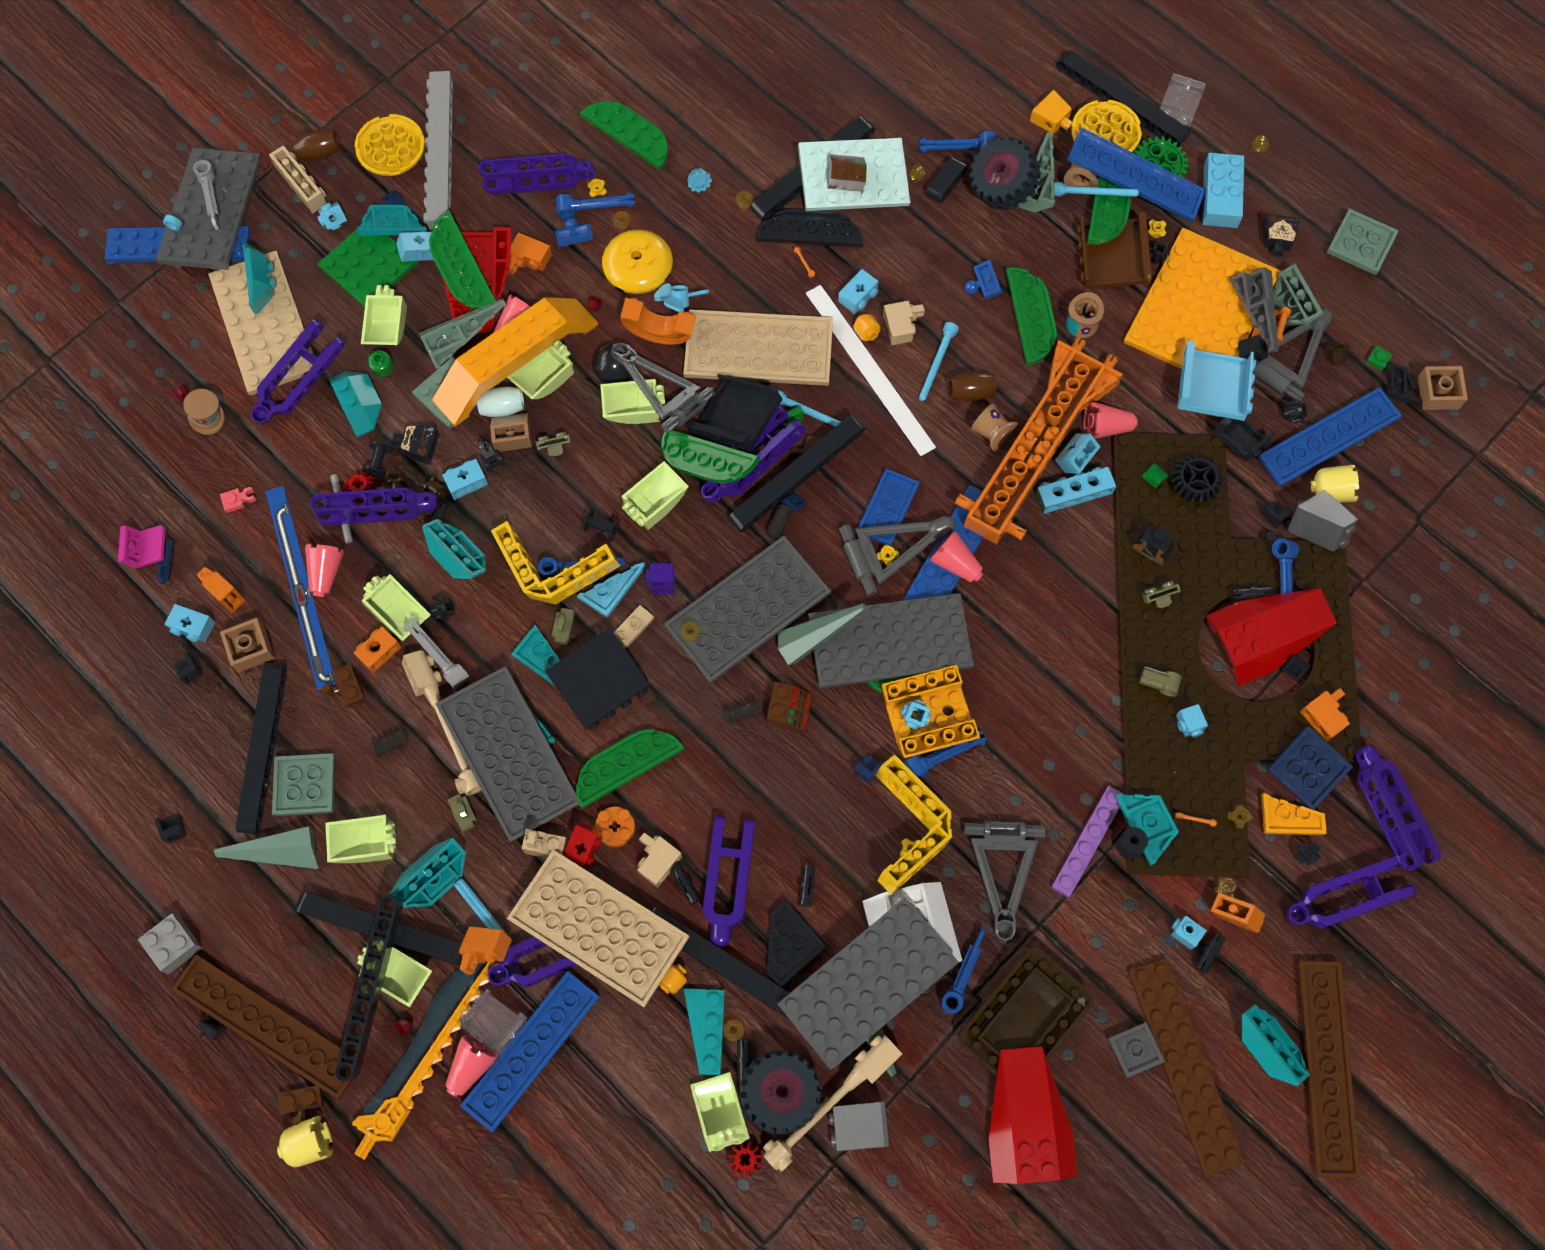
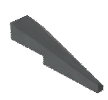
M1264 267L1249 274L1243 272L1229 278L1236 289L1237 295L1242 299L1251 320L1260 331V336L1269 347L1268 350L1270 352L1279 351L1272 271Z

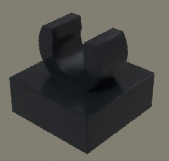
M1294 654L1282 668V671L1298 682L1310 665Z
M209 1015L199 1021L197 1028L201 1030V1037L207 1034L210 1036L209 1042H212L218 1035L226 1031L227 1026Z

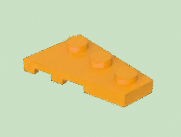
M1265 793L1261 795L1264 834H1327L1324 813L1303 806L1288 803V801L1270 797V795Z

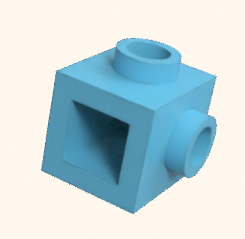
M338 202L334 204L326 203L318 210L320 216H317L321 226L325 225L327 229H338L341 227V223L347 221Z
M915 700V702H909L908 705H904L901 715L903 716L902 720L906 722V726L917 729V727H924V725L928 724L931 714H929L930 708L925 707L926 703ZM913 711H916L918 713V716L915 719L911 716Z

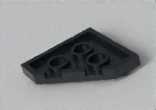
M787 901L771 913L767 974L782 988L826 949V945Z

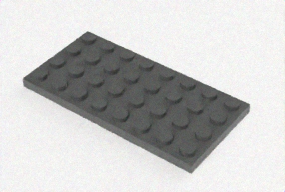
M192 148L171 215L178 218L183 225L179 231L166 227L156 257L158 264L228 270L262 160L260 153ZM200 160L209 161L216 175L213 188L219 213L216 214L218 230H215L211 216H208L202 185L198 182V178L193 170L194 164Z
M782 536L664 623V627L711 684L829 596L831 590L786 537Z
M961 593L866 606L867 610L827 642L821 643L814 649L819 689L911 677L957 665L958 670L974 667ZM845 609L809 613V621Z
M506 666L435 703L510 843L524 836L526 829L535 830L580 805L575 791Z
M904 897L778 1003V1006L828 1068L832 1070L959 961L907 898Z

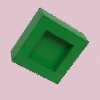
M1376 346L1366 363L1383 371L1392 354Z
M801 406L788 411V418L785 422L786 426H789L794 421L801 423L804 420V411Z

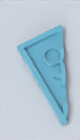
M644 562L630 567V570L622 574H616L604 583L595 585L593 589L578 594L577 597L608 618L646 568V564Z

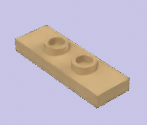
M639 605L614 634L626 650L655 618Z

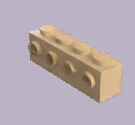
M281 146L269 154L274 167L312 214L321 209L322 205L326 204L324 198L326 194L321 187L318 188L313 177L306 174L307 171L304 166L297 163V159L292 152L289 153L284 146Z

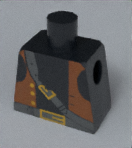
M1149 525L1139 534L1131 548L1163 566L1173 551L1174 538L1163 529Z

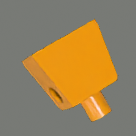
M1053 90L1032 110L1030 121L1051 133H1055L1060 127L1069 132L1072 128V121L1069 120L1072 109Z

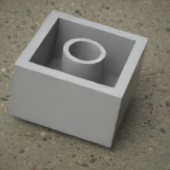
M173 913L138 939L158 969L166 974L173 972L202 949V946L181 917Z

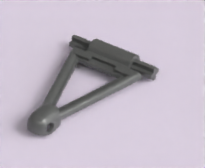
M1321 308L1324 314L1312 322L1300 324L1283 334L1282 343L1278 344L1279 348L1308 330L1313 332L1298 375L1271 357L1269 350L1268 358L1261 360L1254 355L1253 360H1256V366L1252 374H1255L1257 378L1281 395L1285 393L1294 400L1299 399L1300 402L1305 396L1300 390L1304 387L1323 331L1332 320V312L1327 308Z
M626 343L614 344L611 349L613 358L627 369L661 420H664L669 415L671 416L661 424L664 432H670L676 426L684 425L706 406L707 401L715 394L713 387H707L701 393H697L701 389L700 386L638 356L636 351ZM634 363L685 388V390L665 406H662Z
M943 516L928 522L855 528L859 538L856 540L849 525H843L839 528V531L845 543L843 548L856 579L861 581L867 596H872L878 592L871 577L872 575H875L878 585H880L936 539L950 535L955 529V521L949 516ZM928 531L924 538L884 570L882 569L869 536Z
M984 821V824L964 823V835H981L984 838H972L970 840L995 917V934L998 939L1008 941L1013 938L1016 931V912L1038 841L1025 840V837L1044 838V826L1025 825V822ZM984 850L1025 851L1007 910L1002 909Z

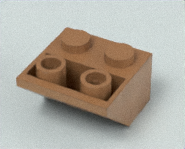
M528 413L491 418V438L495 451L502 452L532 447Z

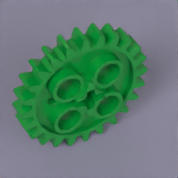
M1155 136L1154 140L1149 137L1147 141L1143 140L1141 145H1138L1134 151V154L1182 178L1187 174L1186 170L1189 165L1186 164L1188 159L1184 158L1186 152L1181 153L1180 151L1183 147L1177 148V142L1172 144L1171 138L1165 141L1164 136L1161 140L1157 136Z

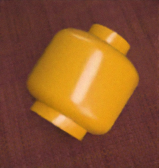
M870 314L860 315L854 324L855 332L863 341L876 339L881 328L876 319Z
M679 963L676 966L672 964L659 986L667 994L669 992L672 994L677 993L687 982V978L684 975L686 973L685 969Z

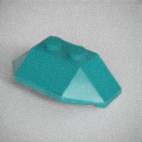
M242 243L249 306L254 314H259L274 296V288H276L275 279L272 277L274 266L272 261L269 262L265 254L247 243Z
M345 370L329 377L335 394L357 438L374 431L382 403L368 374Z
M439 519L423 525L422 528L429 553L453 578L472 579L486 572V556L462 530L442 523Z
M453 837L433 846L402 873L390 894L402 900L403 908L432 906L458 880L462 879L466 852Z
M1253 1005L1242 1014V1041L1270 1077L1295 1086L1300 1085L1310 1074L1306 1069L1301 1051L1274 1016L1265 1010L1259 1009L1257 1005Z

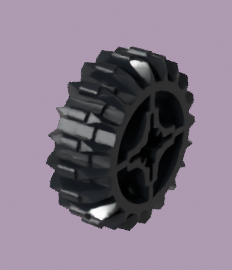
M1196 454L1192 458L1188 455L1185 460L1181 459L1175 465L1171 482L1175 484L1174 490H1179L1178 496L1184 495V501L1189 498L1191 499V504L1195 500H1197L1198 504H1201L1203 500L1207 503L1210 498L1214 499L1216 494H1219L1221 491L1223 474H1219L1221 468H1216L1217 462H1210L1211 457L1206 460L1204 459V454L1200 458ZM1183 473L1186 474V478L1189 481L1188 483L1185 482ZM1207 475L1210 477L1211 485L1209 484V481L1206 478Z

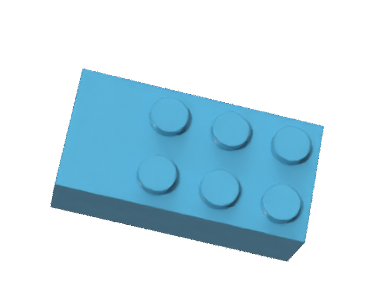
M1219 153L1208 154L1204 164L1203 188L1206 191L1203 196L1202 225L1238 228L1243 217L1244 156Z

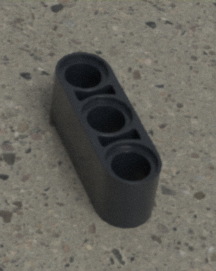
M952 156L929 184L925 194L935 201L942 203L964 176L968 165Z

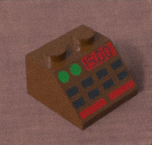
M829 154L828 188L863 192L867 172L864 157Z
M774 682L767 715V725L805 732L813 695L794 685Z

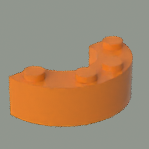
M625 298L620 319L627 330L642 339L659 344L675 345L684 343L691 338L697 316L689 312L680 311L674 316H661L649 311L644 306V303L638 299Z

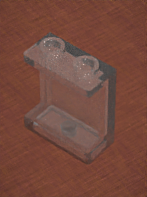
M1173 73L1160 109L1183 125L1190 127L1206 83Z
M487 989L484 993L480 992L474 1000L475 1004L470 1009L466 1008L460 1016V1027L500 1056L526 1024L527 1017L521 1012L519 1015H516L493 998L491 991Z

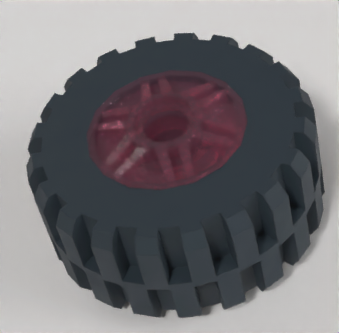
M1002 137L996 138V141H989L986 147L983 148L982 146L979 149L980 153L978 155L975 154L973 158L974 164L971 163L970 165L972 173L969 174L972 188L985 204L992 206L994 209L999 210L1001 207L1003 210H1009L1010 206L1016 208L1019 206V203L1022 202L1024 204L1028 201L1026 199L1028 196L1032 197L1035 193L1033 189L1039 185L1037 179L1041 177V172L1039 171L1040 164L1025 142L1023 143L1017 138L1013 140L1012 137H1005L1004 140Z
M786 1050L768 1052L755 1059L746 1068L739 1085L741 1086L739 1092V1099H741L742 1103L741 1107L745 1111L748 1120L753 1122L760 1130L772 1134L792 1133L805 1127V1124L810 1122L814 1118V1113L818 1111L820 1106L818 1104L819 1099L822 1096L819 1087L821 1085L820 1079L816 1076L815 1068L809 1065L810 1062L800 1057L799 1054ZM778 1086L784 1090L782 1098L776 1094Z

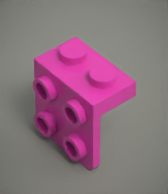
M127 525L120 527L118 562L136 569L162 561L164 558L165 527L159 525L143 531Z

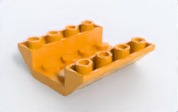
M957 665L882 684L887 714L897 746L904 759L980 739L975 720H971L961 686L963 682ZM915 700L926 703L925 707L930 708L929 714H931L928 724L924 725V727H917V729L906 726V722L902 720L903 716L901 715L904 705H908L909 702H915ZM950 707L953 710V714L947 716L943 713L942 709ZM913 711L911 716L917 718L918 713Z

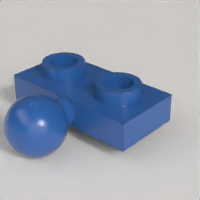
M573 217L565 220V229L555 231L559 247L593 240L590 224L578 226V221Z
M990 260L973 267L978 281L969 280L964 285V289L968 294H975L978 288L981 287L986 300L1003 293Z

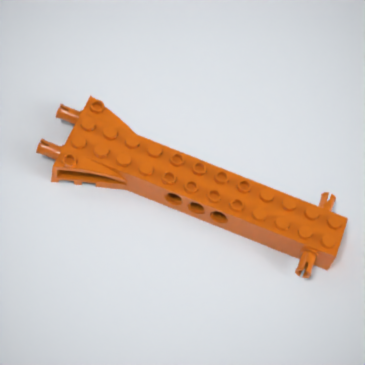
M1077 337L1072 346L1058 340L1054 351L1047 392L978 500L973 501L960 493L955 502L956 505L969 511L964 527L996 545L1006 532L1020 541L1023 539L1027 530L1013 523L1016 513L1079 413L1090 407L1089 403L1097 402L1106 394H1109L1119 385L1123 376L1122 373L1113 369L1118 362L1115 356L1111 361L1113 355H1108L1104 363H1101L1082 353L1081 350L1086 345V342L1082 339L1079 344L1081 338Z

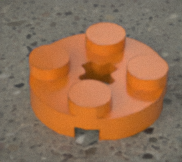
M610 807L598 814L595 828L602 831L600 838H603L602 842L605 845L621 847L633 837L635 822L628 810L621 807ZM613 822L621 825L620 828H617V832H613V829H610V825H613Z

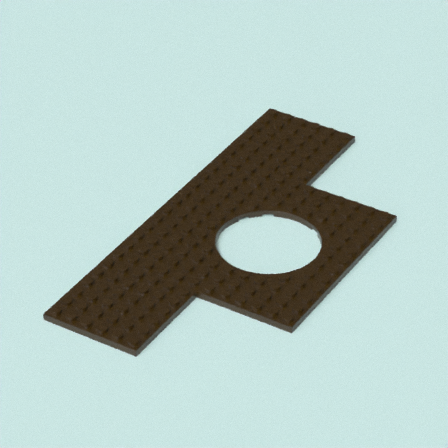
M1142 433L1113 435L1125 795L1161 796L1179 831L1154 865H1149L1142 851L1138 858L1127 859L1128 874L1249 878L1251 876L1244 761L1274 762L1306 726H1309L1319 735L1300 711L1325 691L1333 694L1340 688L1345 695L1337 701L1340 704L1337 709L1346 715L1350 724L1327 743L1350 764H1359L1355 753L1356 750L1361 748L1345 547H1340L1333 552L1310 541H1295L1299 546V553L1293 559L1292 592L1321 588L1337 624L1311 643L1312 665L1309 676L1304 684L1290 696L1273 702L1259 703L1237 698L1219 687L1204 668L1198 646L1199 632L1206 615L1217 604L1231 598L1230 594H1234L1230 593L1232 588L1270 585L1272 592L1268 593H1272V596L1281 594L1280 564L1272 552V546L1276 540L1231 539L1226 446L1215 435ZM1196 454L1200 458L1204 454V459L1207 460L1211 457L1210 462H1217L1216 468H1221L1219 473L1223 474L1221 491L1219 494H1216L1214 499L1210 498L1207 503L1203 500L1201 504H1198L1197 500H1195L1191 504V499L1189 498L1184 501V495L1178 496L1179 490H1174L1173 488L1175 484H1172L1171 480L1173 479L1172 472L1175 471L1174 467L1181 459L1185 460L1188 455L1192 458ZM1153 464H1156L1169 475L1157 488H1154L1142 478V475ZM1183 473L1184 480L1186 483H1188L1189 481L1186 478V474ZM1207 475L1206 478L1208 479L1209 484L1211 485L1210 477ZM1149 525L1163 529L1174 538L1173 551L1163 566L1131 548L1139 534ZM1168 581L1179 584L1181 592L1170 595L1172 603L1169 606L1159 608L1156 607L1154 601L1145 603L1142 594H1145V589L1163 587L1162 584ZM1146 666L1164 673L1169 671L1181 675L1182 679L1177 696H1166L1158 689L1140 684L1144 667ZM1199 704L1208 726L1200 736L1192 737L1190 735L1185 737L1184 733L1180 732L1176 715L1182 709ZM1175 813L1207 820L1215 819L1217 825L1212 827L1202 822L1175 818ZM1126 820V829H1128L1130 826Z

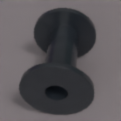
M371 441L369 442V447L374 450L370 466L362 467L361 471L367 472L368 476L371 475L373 478L382 479L386 476L385 472L380 470L384 455L392 453L393 448L382 442Z
M591 508L584 519L582 530L586 532L589 527L595 528L609 535L608 541L612 542L618 532L620 519L617 518L613 523L595 517V510Z
M1137 827L1126 829L1117 841L1118 853L1125 859L1132 860L1138 858L1148 845L1146 833Z

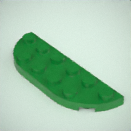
M604 101L589 105L580 112V116L658 170H661L665 165L668 147L664 134L658 127L627 106L618 102Z
M1100 176L1098 178L1099 183L1097 187L1124 189ZM1095 195L1087 244L1098 245L1113 240L1123 232L1127 225L1132 196Z
M450 211L445 212L433 225L434 228L429 237V247L431 255L450 292L460 303L473 309H478L495 302L496 300Z
M1006 268V276L1026 366H1030L1042 361L1053 349L1057 329L1048 290L1039 277H1034L1025 269Z
M673 430L664 432L661 446L665 459L674 469L714 483L737 481L753 471L760 461L758 456Z
M650 729L636 732L598 753L580 771L576 784V794L580 807L583 809L684 751L683 745L668 733Z

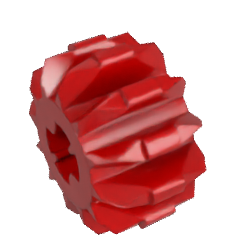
M356 471L354 476L350 474V479H345L346 485L343 486L345 492L374 490L376 488L373 477L371 475L368 476L365 471L362 474ZM356 498L354 500L356 502L359 499L361 503L364 501L363 498Z
M751 1142L747 1143V1149H744L743 1143L739 1144L741 1150L733 1146L732 1149L736 1152V1155L728 1154V1157L735 1159V1161L729 1162L728 1166L736 1165L737 1167L732 1170V1173L736 1174L740 1169L739 1178L741 1179L744 1176V1171H747L749 1179L752 1178L751 1169L755 1174H758L759 1171L754 1166H763L762 1162L756 1161V1159L762 1158L763 1154L755 1155L754 1153L758 1151L759 1147L755 1146L751 1151ZM744 1154L746 1156L749 1154L751 1156L749 1159L750 1165L746 1166L745 1164L742 1166L740 1164L742 1161L741 1155Z

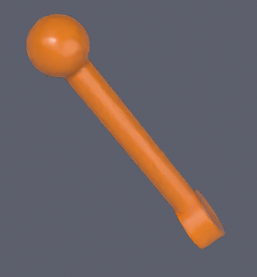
M795 247L794 252L798 254L807 269L808 277L813 278L815 272L808 266L800 252V247Z
M1175 813V818L1202 822L1212 827L1217 825L1215 819L1207 820Z

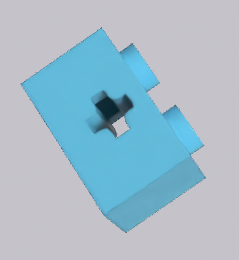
M432 232L399 233L396 245L401 262L434 260L429 247V237Z
M861 269L839 292L838 302L855 314L866 306L870 298L876 296L879 281Z
M1076 433L1055 461L1064 473L1080 474L1099 450L1100 446L1091 434Z
M476 459L466 461L463 465L451 468L442 474L454 500L488 485Z
M174 604L165 622V625L170 629V633L176 636L185 635L187 639L196 643L198 640L206 642L215 624V621L210 616Z

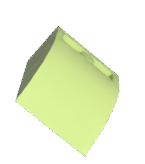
M377 285L375 295H366L361 344L398 345L402 339L407 305L403 296H394L395 290L390 289L389 285H384V289L382 285Z
M557 340L553 346L546 349L507 378L531 399L543 398L559 388L574 374L573 363L567 358L571 354L567 347Z
M655 379L645 380L660 403L665 405L664 387L662 385L656 386ZM635 381L600 384L603 418L625 424L660 422L659 415Z
M664 461L622 495L624 504L622 509L641 527L644 526L649 530L674 508L689 486Z
M377 575L363 588L366 591L363 595V605L402 641L411 634L409 631L405 632L403 630L404 622L415 630L409 618H417L419 620L417 624L420 625L430 616L391 575L384 576L383 578Z
M386 815L325 823L327 862L363 863L393 859V853L396 852L395 824Z
M382 940L377 944L379 951H382L384 948ZM365 947L362 950L364 952L362 956H358L359 961L357 963L363 966L367 951ZM392 947L381 990L410 1007L432 970ZM374 961L371 968L376 972L379 965L377 961Z
M730 1072L690 1085L709 1152L720 1151L726 1146L741 1144L745 1140L750 1139Z

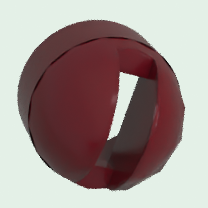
M590 296L587 306L591 311H597L601 308L603 301L598 297Z
M183 385L172 392V394L178 400L184 401L183 395L186 397L189 391Z
M408 1017L400 1018L395 1022V1027L402 1036L408 1034L413 1028V1022L409 1021Z

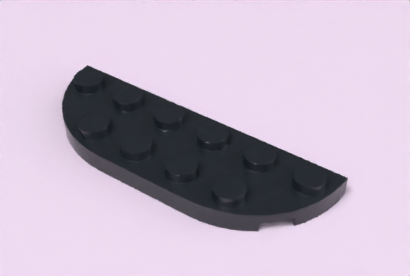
M781 210L762 223L757 235V241L863 248V236L858 225L856 226L848 216L835 211Z

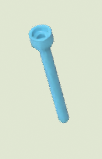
M1063 182L1054 183V196L1059 197L1066 193L1135 197L1139 195L1137 189L1066 186Z
M946 322L944 325L943 340L919 395L921 401L926 400L950 339L956 336L959 327L954 323Z
M778 390L783 399L780 405L785 404L791 408L801 406L805 414L834 427L841 423L839 420L787 398L783 391Z

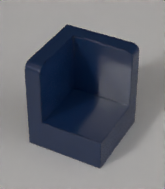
M868 755L862 763H858L854 768V774L870 785L884 762L880 761L879 763Z

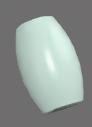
M516 387L490 389L477 402L479 414L486 417H503L523 410L525 406L522 390Z

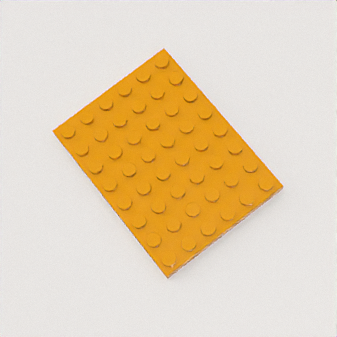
M1182 228L1170 251L1169 257L1166 258L1123 343L1182 369L1183 352L1188 340L1195 342V350L1239 357L1238 341L1249 337L1254 323L1229 278L1243 272L1249 274L1265 267L1272 271L1274 286L1281 270Z

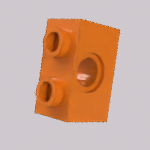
M381 627L374 630L370 638L360 643L353 653L374 673L402 647L395 638ZM375 646H380L378 651L372 652Z

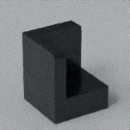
M1255 335L1238 341L1240 358L1250 356L1251 352H1254V355L1261 360L1268 358V346L1261 336Z
M1275 501L1271 504H1266L1260 511L1263 517L1275 529L1288 520L1294 512L1290 506L1283 510Z
M185 651L182 653L185 659L175 664L174 667L178 678L187 685L201 676L202 672L192 656Z
M176 814L164 820L159 817L154 819L161 840L167 844L187 836L180 815Z

